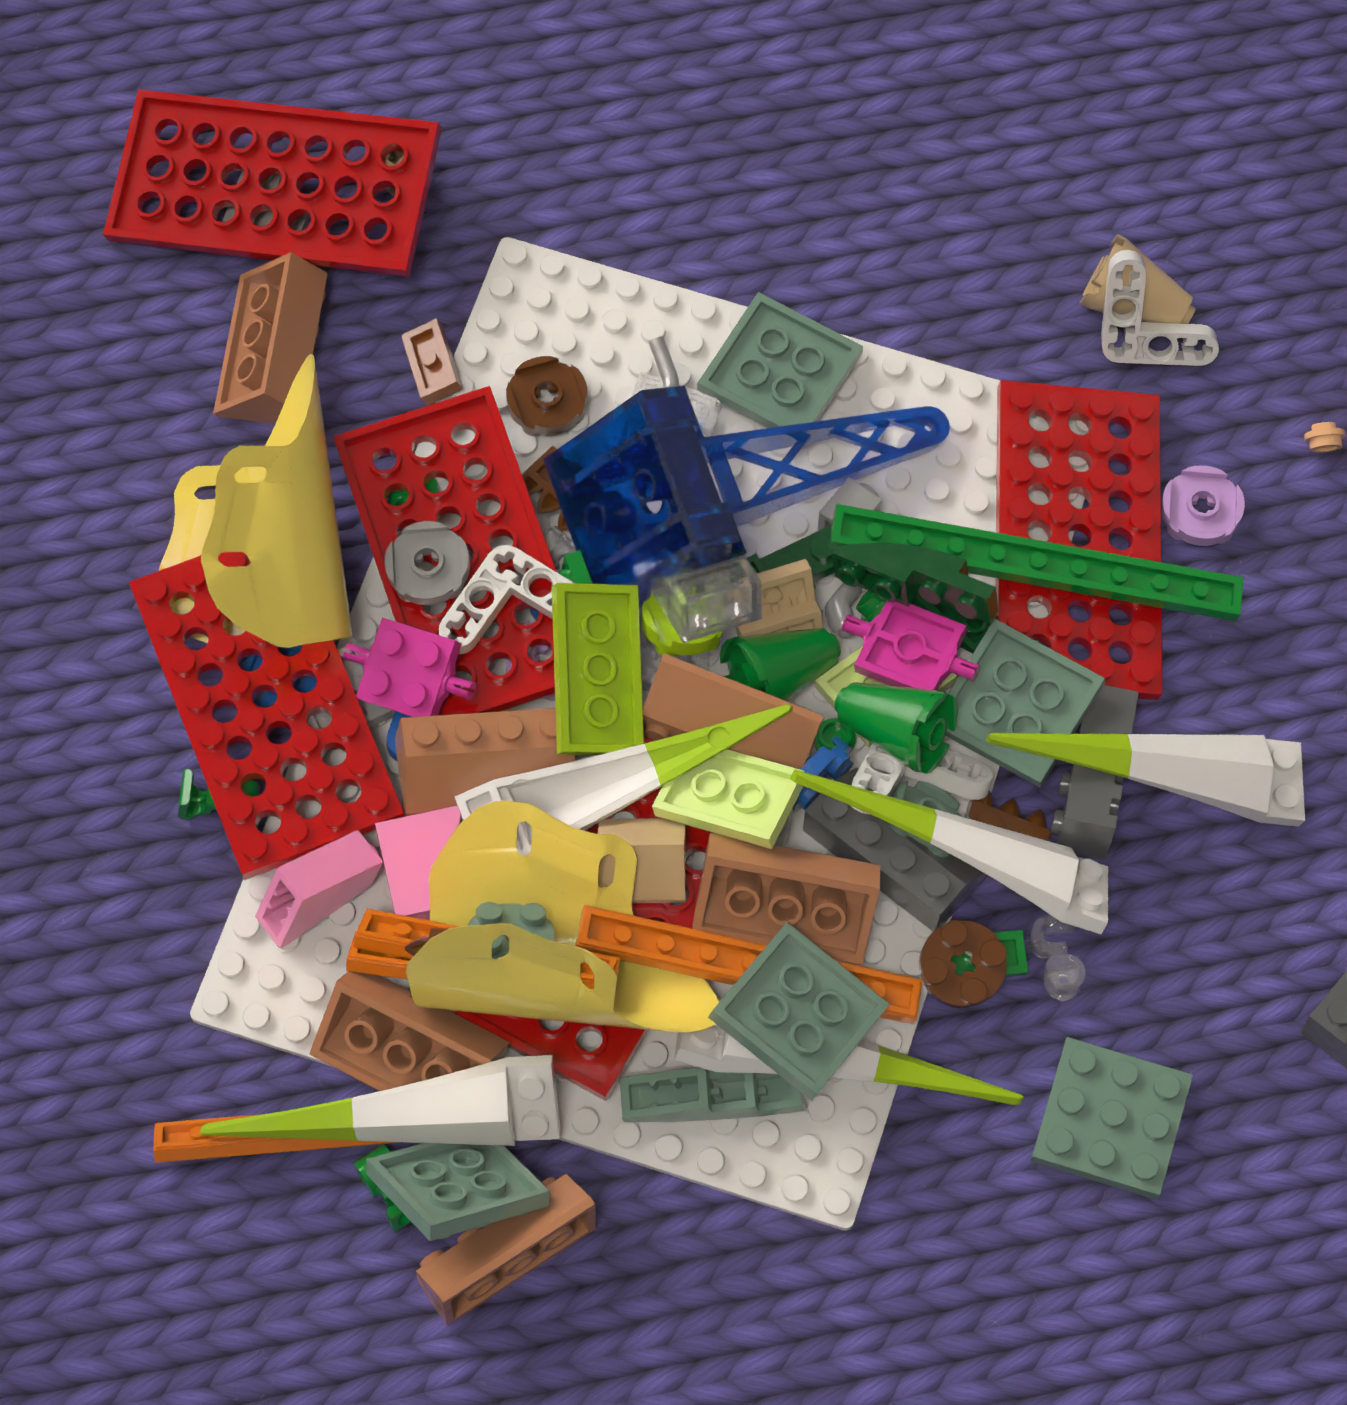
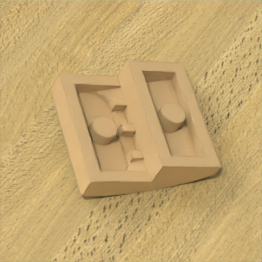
M806 559L727 583L737 637L823 628L821 610L815 600L812 571Z

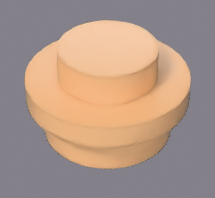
M1335 422L1314 424L1311 426L1312 431L1304 434V440L1306 443H1309L1311 452H1330L1341 449L1343 447L1342 439L1346 437L1345 430L1336 428Z

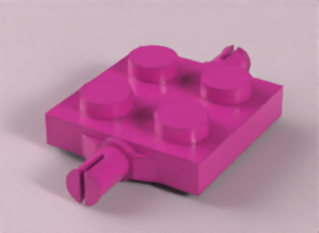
M886 601L881 613L870 623L853 617L850 614H847L846 620L843 621L841 629L843 632L863 638V648L854 664L856 673L889 686L938 690L942 681L950 673L969 679L972 682L978 675L979 664L957 657L958 649L966 635V625L912 604L908 607L895 601Z
M382 618L374 643L370 649L348 643L345 649L359 653V655L343 651V658L345 660L364 665V673L356 694L357 699L412 717L438 716L441 705L449 693L471 700L475 695L472 692L460 689V687H465L476 691L475 682L455 677V663L462 645L458 641Z

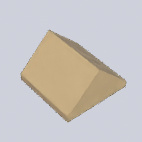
M664 818L604 819L599 822L598 834H614L628 841L634 848L637 866L632 903H686L685 824ZM610 854L605 855L600 860L598 873L599 887H608L613 882L615 857Z

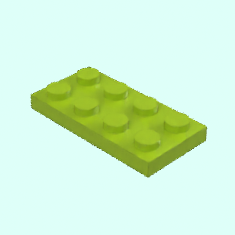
M554 584L552 586L557 755H602L644 744L638 585Z

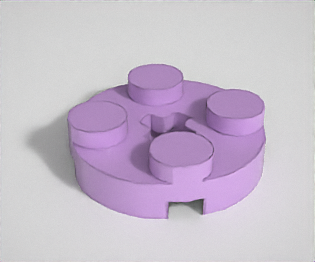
M1192 466L1182 470L1181 475L1168 482L1161 500V514L1167 525L1169 535L1176 540H1183L1198 546H1210L1228 542L1234 531L1239 527L1244 513V495L1238 484L1235 487L1227 479L1228 474L1215 467ZM1202 498L1206 499V504L1212 506L1213 510L1201 513L1194 509L1192 505H1196L1198 499Z

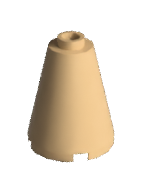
M1117 234L1109 245L1112 248L1109 256L1106 255L1101 258L1083 292L1084 297L1080 300L1079 304L1087 309L1103 313L1110 259L1114 254L1122 250H1132L1142 256L1146 269L1141 322L1188 324L1196 310L1195 307L1190 305L1193 297L1126 237ZM1125 265L1124 271H1121L1123 286L1130 287L1129 276L1133 270L1132 265ZM1120 299L1114 303L1112 309L1118 314H1127L1133 310L1135 304L1131 300Z

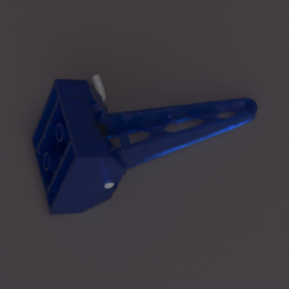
M663 336L651 339L648 343L659 370L663 388L640 390L543 460L576 551H581L592 584L638 585L639 606H641L644 601L650 598L651 591L662 584L670 582H688L692 584L715 573L717 567L727 566L745 555L747 552L737 528L738 526L840 487L848 477L855 481L937 448L949 434L950 425L945 413L940 409L932 406H923L704 437L685 385L679 386L678 374ZM892 426L915 433L906 446L902 448H896L877 440L887 427ZM925 426L929 427L930 431H927ZM874 430L869 438L857 434ZM836 438L861 447L847 467L823 475L789 465L804 444ZM792 447L781 462L758 454ZM870 450L882 454L862 461ZM738 458L773 470V472L754 497L743 502L728 459ZM708 463L710 464V467L712 469L713 475L715 477L717 486L719 488L724 503H721L719 494L717 492L712 475L707 465ZM781 474L803 480V482L766 494ZM662 501V505L655 514L649 509L647 502Z

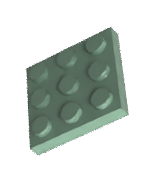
M758 292L698 381L697 391L803 446L861 357L863 346Z
M994 619L969 659V662L980 665L976 679L972 682L959 676L948 693L957 700L958 717L955 731L947 729L946 736L1041 788L1058 761L1057 759L990 744L985 739L991 733L1074 734L1105 685V678Z
M786 922L716 1005L708 1018L808 1099L813 1101L890 1004Z
M1066 1037L1030 1162L1158 1200L1193 1075Z
M422 1143L368 1158L366 1161V1174L429 1241L445 1239L453 1234L474 1228L486 1227L491 1223L514 1216L527 1215L531 1211L549 1206L550 1191L503 1145Z

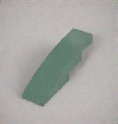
M700 1067L620 1077L622 1120L624 1122L722 1120L806 1111L804 1095L778 1074L713 1072Z

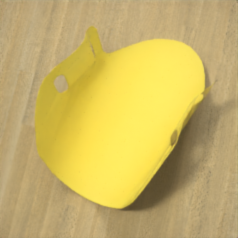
M310 354L305 359L292 383L281 413L265 446L240 445L227 453L221 465L196 466L180 478L174 492L175 518L173 532L159 567L160 571L201 555L209 593L217 609L231 620L227 624L225 631L230 635H240L247 631L277 647L285 648L353 637L315 359L313 354ZM216 485L215 499L202 500L194 495L200 487ZM223 552H243L248 556L251 563L248 566L226 567L218 561V556ZM181 598L173 604L172 611L176 614H186L193 609L194 602L188 598ZM203 634L192 635L194 639L208 643L209 638Z
M507 800L495 801L478 807L457 826L431 867L429 876L430 921L460 927L449 928L430 938L407 963L406 974L412 999L417 1007L684 1033L702 1031L715 1025L708 1016L719 1001L707 981L703 978L621 960L618 975H616L612 967L605 961L599 959L586 949L575 946L584 905L634 916L631 904L637 857L630 843L614 834H595L573 828L529 803ZM524 821L532 828L531 851L527 856L519 854L516 846L518 825ZM610 854L615 857L614 879L608 887H599V863L605 855ZM485 902L520 905L536 903L545 908L546 917L554 927L555 938L554 941H550L513 924L498 923L468 926V923L476 915V908ZM502 935L508 936L509 953L498 959L492 958L493 941ZM581 962L587 963L594 973V989H589L582 983L580 977Z

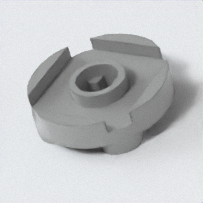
M434 521L417 522L401 531L402 535L396 538L394 543L391 541L385 554V569L391 586L396 590L401 600L419 605H434L456 598L461 594L470 572V557L464 540L460 536L458 537L456 533L450 531L448 526ZM425 555H431L433 561L439 562L431 571H424L423 568L416 567L417 563L423 562Z

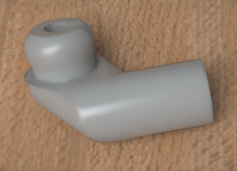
M842 583L826 603L825 615L828 626L832 632H837L840 638L848 639L853 636V634L843 632L841 629L847 614L853 616L850 606L862 593L861 587H850Z

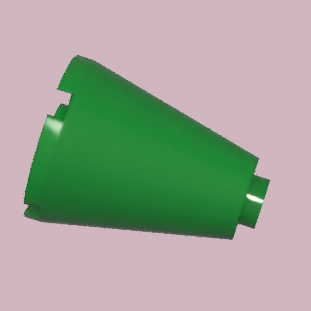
M824 628L733 637L727 639L721 645L719 657L720 664L727 662L729 675L723 677L787 701L837 665L838 657L841 655V647L834 634L829 633Z
M852 682L846 688H842L839 691L834 705L838 720L911 770L925 774L931 773L939 766L950 744L943 742L947 729L955 731L957 725V700L953 695L941 690Z

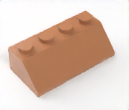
M290 252L240 275L215 401L214 415L221 418L276 424L299 369L305 359L310 354H313L315 339L319 333L318 323L322 303L326 295L325 285L328 273Z
M663 654L643 707V735L652 741H657L787 704L793 707L791 713L731 746L728 750L801 769L809 758L823 715L670 655Z
M556 708L400 718L395 736L405 817L458 806L455 796L494 779L575 761V755H557Z
M710 833L692 929L768 945L786 922H788L831 958L862 965L880 891V865L774 845L772 849L724 835Z
M348 971L336 981L309 1054L365 1084L383 1091L503 1059L510 1042L448 1010L417 1007L413 999L410 998L411 991L380 975Z
M567 1174L557 1180L554 1177H550L541 1182L550 1191L548 1207L531 1211L527 1215L514 1216L497 1221L483 1228L467 1230L459 1236L457 1245L446 1252H443L441 1249L436 1250L420 1262L421 1268L416 1270L418 1284L446 1326L596 1229L594 1201Z

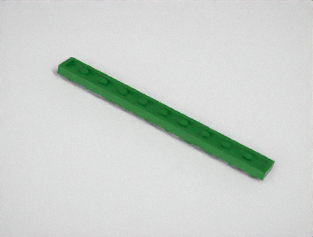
M836 504L833 512L829 548L831 549L837 546L861 543H893L919 546L966 559L968 573L1231 621H1237L1241 614L1244 577Z

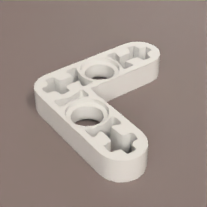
M1122 250L1114 254L1108 265L1101 330L1102 349L1106 358L1112 362L1201 366L1211 363L1217 357L1219 347L1217 335L1209 326L1202 324L1141 322L1146 284L1144 259L1139 253L1132 250ZM1125 265L1133 266L1129 276L1130 287L1123 286L1121 271H1124ZM1120 299H1128L1135 304L1133 310L1127 314H1118L1113 311L1112 307ZM1117 326L1124 327L1125 342H1123L1120 348L1114 347L1118 335ZM1157 336L1167 337L1171 341L1170 346L1163 351L1152 350L1148 345ZM1177 338H1183V343H1181L1182 351H1178ZM1198 340H1205L1206 344L1203 345L1202 350L1196 351L1194 346L1197 345Z
M511 545L498 546L488 554L439 625V636L452 639L450 629L453 627L458 630L462 627L466 617L465 613L461 611L465 610L471 616L465 626L468 637L465 639L457 637L455 641L462 643L459 654L471 651L511 595L553 619L552 590L544 597H537L530 593V584L538 578L548 579L553 585L556 583L573 582ZM509 559H513L514 569L524 575L520 586L517 585L519 583L518 575L511 570L506 569L502 574L499 573V561L506 563ZM487 590L494 595V601L488 608L478 609L471 604L472 595L477 591Z
M872 744L854 776L851 786L866 790L870 788L874 790L873 792L891 797L902 776L905 775L918 781L930 783L961 797L979 800L988 795L994 773L986 764L950 750L947 751L939 767H936L931 773L915 772ZM875 770L883 771L887 774L879 773ZM851 806L852 808H854L855 810H857V811H859V812H861V813L869 814V813H866V812H864V811H862V810H860V809H857V808Z

